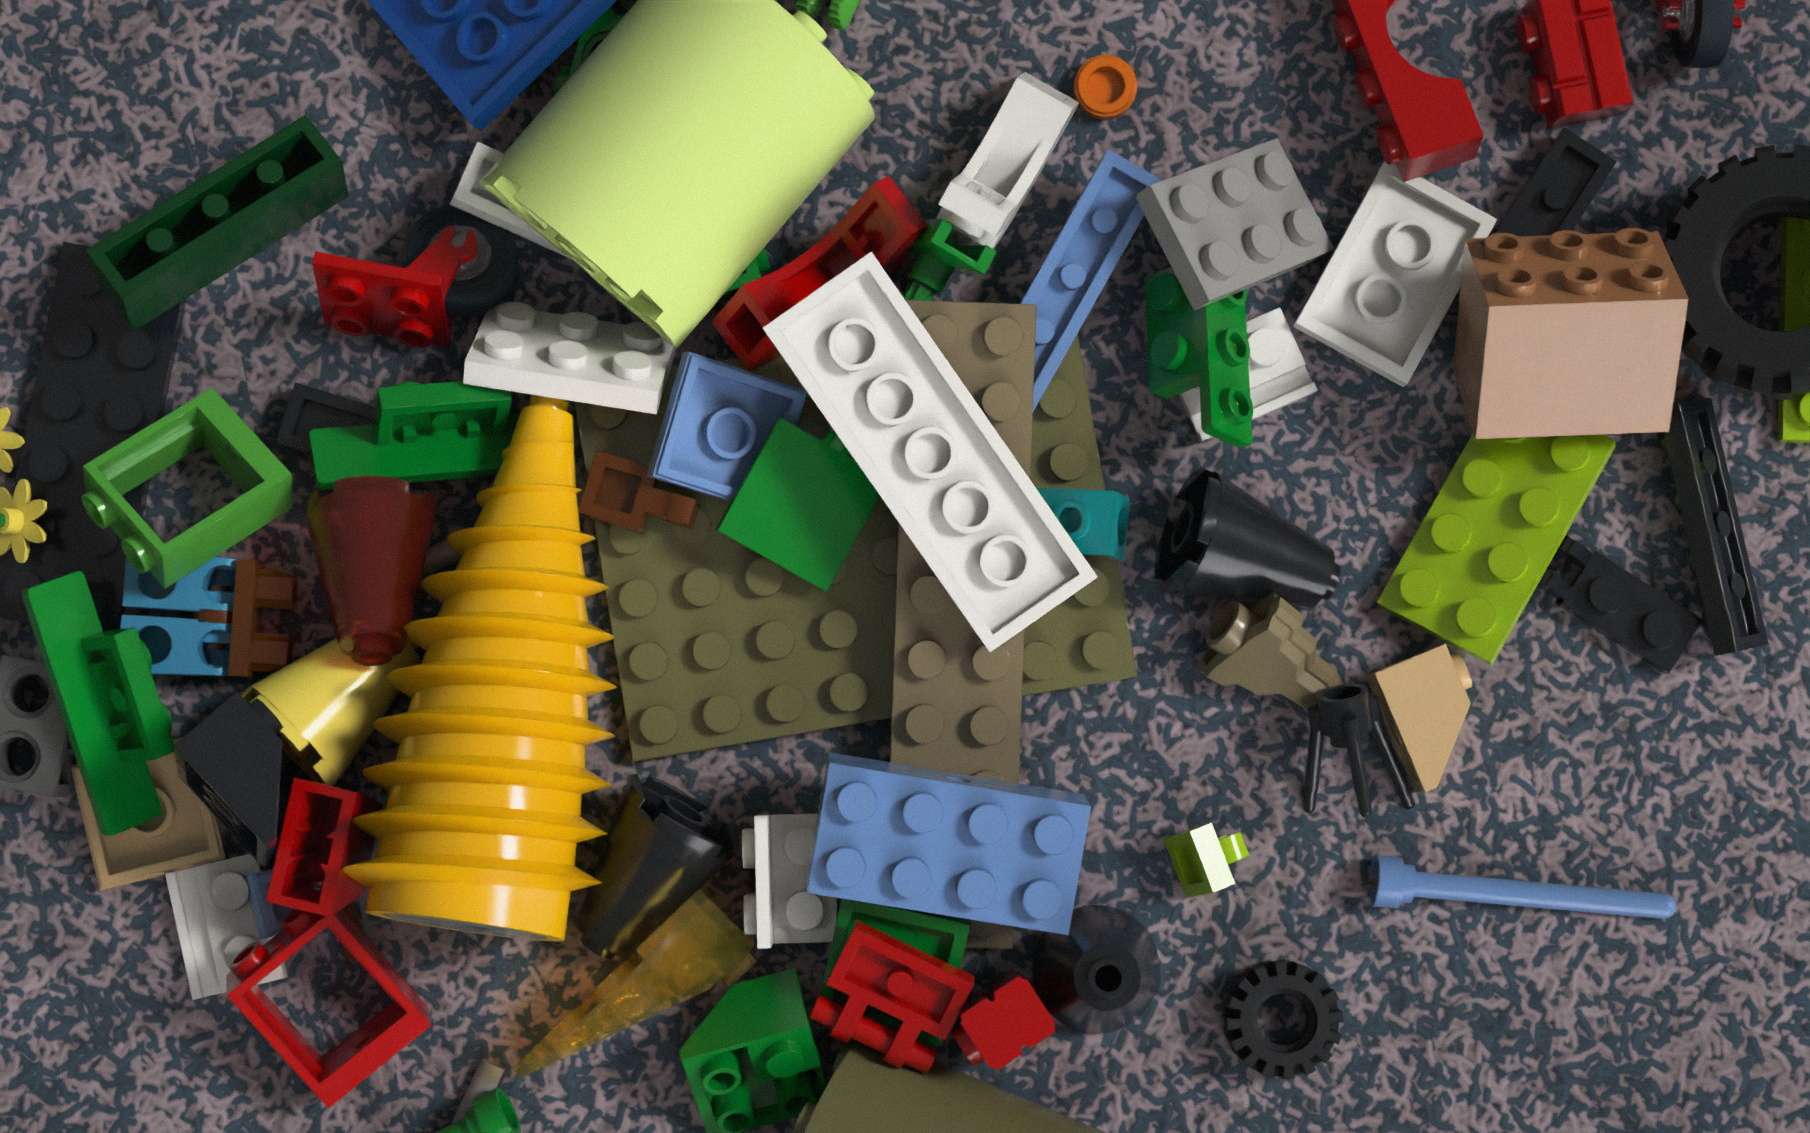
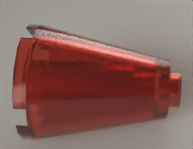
M360 476L334 481V493L319 498L318 488L310 493L305 504V520L339 650L345 655L352 657L355 663L363 666L387 664L392 660V656L401 653L405 649L408 634L403 626L412 620L436 519V505L432 494L424 489V498L410 493V482L399 478Z

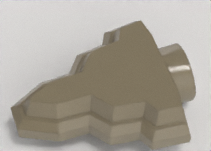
M1274 592L1257 601L1249 609L1238 601H1231L1223 606L1208 627L1206 644L1209 647L1197 665L1198 671L1222 686L1238 684L1257 695L1282 694L1305 709L1318 705L1317 694L1320 691L1344 684L1336 669L1316 655L1317 639L1302 627L1303 615Z

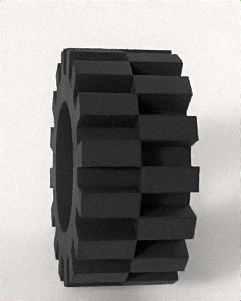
M1268 960L1259 963L1258 966L1252 969L1248 968L1240 974L1241 978L1235 985L1232 984L1227 992L1229 996L1226 1005L1223 1004L1222 1009L1225 1023L1223 1027L1224 1034L1231 1045V1049L1238 1058L1250 1068L1271 1078L1276 1076L1283 1079H1295V1075L1302 1073L1307 1076L1316 1071L1315 1066L1321 1061L1326 1063L1331 1058L1330 1050L1334 1043L1339 1045L1342 1036L1338 1029L1339 1022H1343V1011L1338 1009L1337 1001L1339 998L1335 990L1329 987L1326 983L1327 980L1320 973L1293 961ZM1281 993L1296 997L1303 1005L1306 1013V1024L1302 1033L1295 1040L1285 1044L1268 1041L1260 1032L1257 1021L1258 1012L1263 1002L1269 997Z

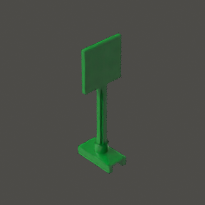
M923 219L928 227L907 249L917 259L907 275L910 282L902 296L905 300L931 301L935 294L941 295L952 274H985L997 251L987 245L955 246L957 241L948 236L954 226L945 219ZM777 417L715 530L827 592L880 495L857 462L849 456L848 449L831 425L824 437L818 439L787 420Z

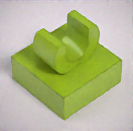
M1212 823L1190 828L1163 839L1186 898L1213 893L1235 884L1228 864L1250 856L1241 832L1217 838Z

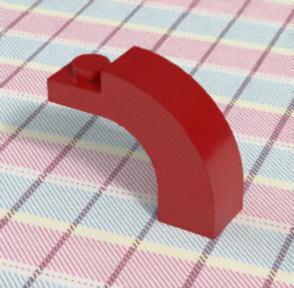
M890 176L878 180L868 188L836 226L821 240L782 268L744 284L711 323L749 372L782 356L763 330L764 326L870 252L873 253L890 277L909 258L905 251L923 233L928 225Z

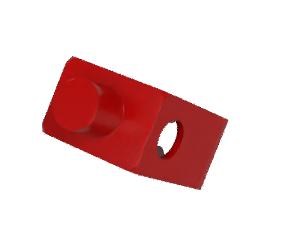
M294 778L266 902L331 917L361 896L365 886L346 875L342 869L345 866L371 860L376 839L358 828L352 819L360 815L382 810V804L360 792ZM313 888H322V891L315 890Z

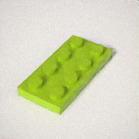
M1473 433L1377 601L1378 606L1492 666L1616 447L1615 440L1604 434L1475 439Z

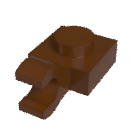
M596 451L578 513L581 516L643 533L648 515L677 526L693 529L700 505L696 503L695 499L657 489L659 480L647 476L648 465Z

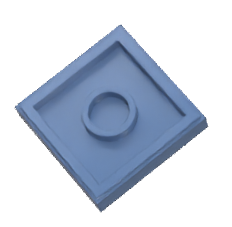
M683 352L647 476L730 502L777 417H781L795 426L798 425L807 391L692 352Z

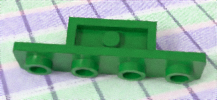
M1171 266L1145 277L1149 392L1168 399L1200 387L1201 427L1203 432L1237 448L1251 445L1253 442V404L1250 398L1248 363L1250 346L1247 340L1245 306L1247 289L1193 310Z
M463 379L456 382L429 384L402 382L394 386L378 387L373 424L312 429L309 432L308 442L316 487L320 490L497 475L503 462L501 454L503 450L509 447L520 413L509 414L512 400L510 391L463 384Z
M81 571L71 572L25 588L22 591V599L101 834L104 836H114L159 817L162 813V808L146 761L156 760L175 752V744L171 735L172 719L167 707L159 699L151 674L152 658L147 646L139 638L136 627L109 631L102 630L85 575Z

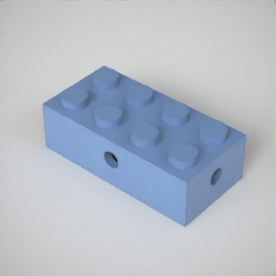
M828 752L807 875V893L1069 935L1091 805L1084 794Z

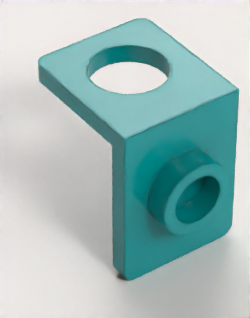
M1036 488L1083 555H1103L1118 561H1126L1130 498L1116 491Z

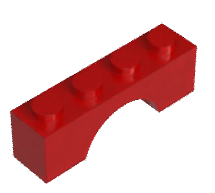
M1332 0L1337 15L1333 16V28L1336 39L1343 52L1352 51L1359 71L1355 72V84L1358 95L1365 108L1374 107L1381 128L1377 129V139L1382 156L1388 165L1396 163L1403 182L1475 159L1484 135L1462 80L1459 78L1430 75L1415 68L1398 53L1389 37L1386 14L1398 0Z

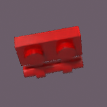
M856 920L828 975L826 985L848 996L841 1005L819 994L808 1018L830 1028L829 1036L846 1044L851 1038L883 1053L882 1061L899 1069L903 1064H906L927 1074L934 1062L937 1050L916 1039L920 1031L923 1030L944 1041L946 1040L974 986L975 976ZM867 1005H871L901 1021L894 1030L864 1016L863 1013Z

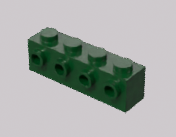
M305 114L86 249L85 251L97 284L130 328L135 331L349 197L343 161Z

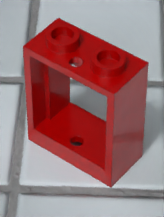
M293 909L282 920L280 927L283 930L264 945L259 941L251 943L230 962L228 968L231 972L226 975V995L329 1109L431 1026L428 1007L343 909L331 917ZM328 927L393 1002L322 1058L258 987L257 983Z

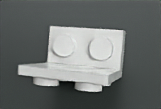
M818 813L755 815L754 828L742 829L743 869L755 868L756 893H746L744 895V934H757V949H768L773 944L832 942L837 921V898L807 893V875Z

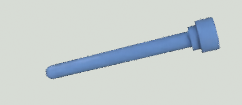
M1375 855L1371 862L1370 875H1378L1377 886H1369V902L1371 906L1399 908L1401 902L1411 903L1414 897L1659 919H1667L1676 911L1674 898L1665 893L1417 872L1414 865L1404 864L1402 857Z

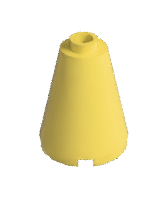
M377 615L249 686L240 694L248 704L258 698L272 711L283 726V729L279 731L283 738L282 750L314 782L320 781L322 784L334 786L375 730L374 722L383 718L401 691L387 680V674L402 667L421 664L422 661L415 651L419 646L405 637L402 629L406 623L398 616L388 622L382 616Z

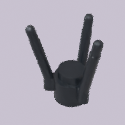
M1360 684L1336 685L1320 691L1317 694L1318 705L1307 708L1310 735L1304 782V811L1312 813L1316 808L1325 735L1330 737V743L1333 747L1347 748L1359 813L1362 817L1366 818L1372 814L1369 785L1361 746L1369 741V731L1373 734L1403 806L1406 809H1412L1415 806V800L1382 721L1378 696H1369L1368 688Z

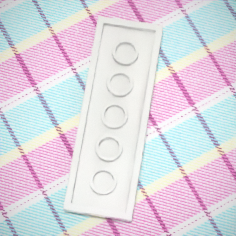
M872 252L763 327V330L989 652H992L1098 577Z

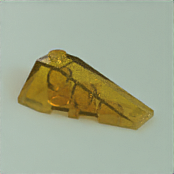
M706 886L700 888L636 949L637 952L600 983L581 1005H578L512 1069L521 1078L709 990L719 979L729 988L757 962L749 953L757 944L756 938L752 934H744V926Z

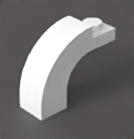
M1026 72L1018 76L973 157L964 170L949 183L938 204L942 208L936 219H945L954 225V230L981 245H987L993 249L1026 199L1072 118L1079 102Z

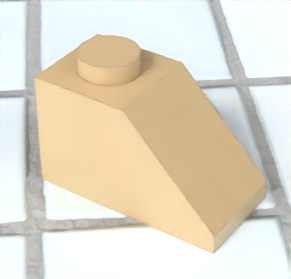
M1446 644L1432 647L1365 675L1373 695L1378 696L1380 712L1415 793H1426L1438 787L1471 704L1466 690L1472 687V680L1467 666L1458 652L1450 655Z

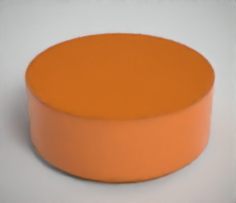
M1113 55L1095 56L1087 60L1078 70L1073 86L1074 97L1079 102L1078 106L1092 118L1098 120L1118 118L1131 107L1137 93L1135 73L1121 58Z

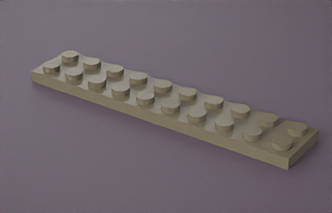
M905 300L1030 479L1037 305ZM899 522L897 529L890 762L1019 783L1025 629L992 652H989ZM971 920L965 948L1013 949V926Z

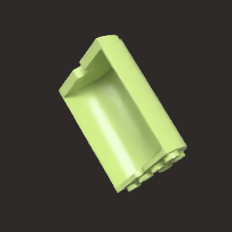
M638 0L479 182L480 185L562 254L567 255L580 265L593 280L677 349L875 119V114L869 100L875 93L863 78L854 71L844 68L822 44L827 38V34L815 20L800 10H797L792 16L775 0Z

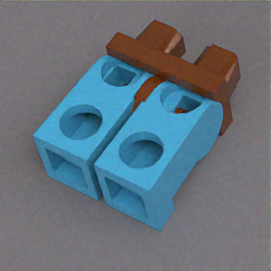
M126 557L123 607L133 610L190 613V619L122 614L120 629L136 627L139 638L145 643L150 652L152 675L256 679L257 672H275L292 663L293 636L288 634L260 633L262 608L295 610L298 577L273 569H265V564L257 560L215 557L165 589L150 571L144 574L140 573Z

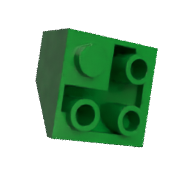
M796 968L733 984L679 1049L681 1061L706 1133H744L757 1127L791 1118H798L807 1102L815 1105L819 1102L828 1083L812 1022L808 1018L809 1011Z

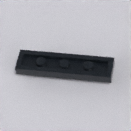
M1703 398L1674 402L1669 432H1659V439L1663 450L1669 456L1675 482L1673 499L1677 511L1683 517L1689 542L1688 564L1692 574L1697 578L1704 607L1702 613L1704 631L1712 641L1715 656L1769 644L1712 399Z

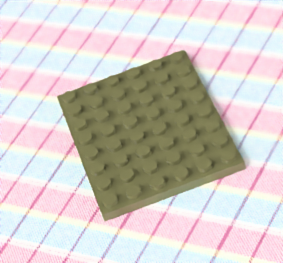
M1078 333L1033 411L1030 480L1036 488L1105 490ZM782 356L750 371L806 390ZM739 358L719 361L748 371ZM678 368L670 369L657 414L575 402L587 480L596 451L644 465H650ZM807 392L797 427L818 439H822L830 424ZM661 480L658 481L657 489L695 499L696 503L700 505L693 529L677 526L649 515L643 533L594 519L604 585L609 587L605 592L612 635L616 637L613 641L633 762L891 719L898 521L881 496L877 500L827 592L715 530L730 502ZM1083 555L1098 577L1025 628L1022 696L1138 677L1117 559H1111L1103 555Z

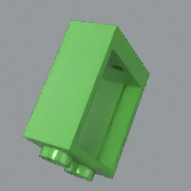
M213 387L83 465L86 494L82 495L81 498L87 513L100 528L105 529L110 526L122 540V549L133 567L142 574L150 571L165 589L292 508V474ZM204 446L245 493L164 544L122 495Z

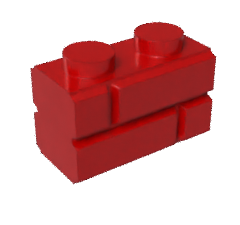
M1611 0L1527 1L1522 7L1523 15H1519L1516 19V32L1522 52H1532L1537 76H1532L1529 81L1531 103L1537 114L1545 113L1548 129L1621 115L1633 104Z
M1011 969L990 983L989 993L986 994L980 990L968 998L958 1015L959 1023L951 1029L953 1037L973 1067L985 1060L989 1068L992 1067L998 1071L1022 1055L1021 1046L1026 1045L1032 1048L1055 1032L1054 1024L1056 1023L1024 975L1014 969Z

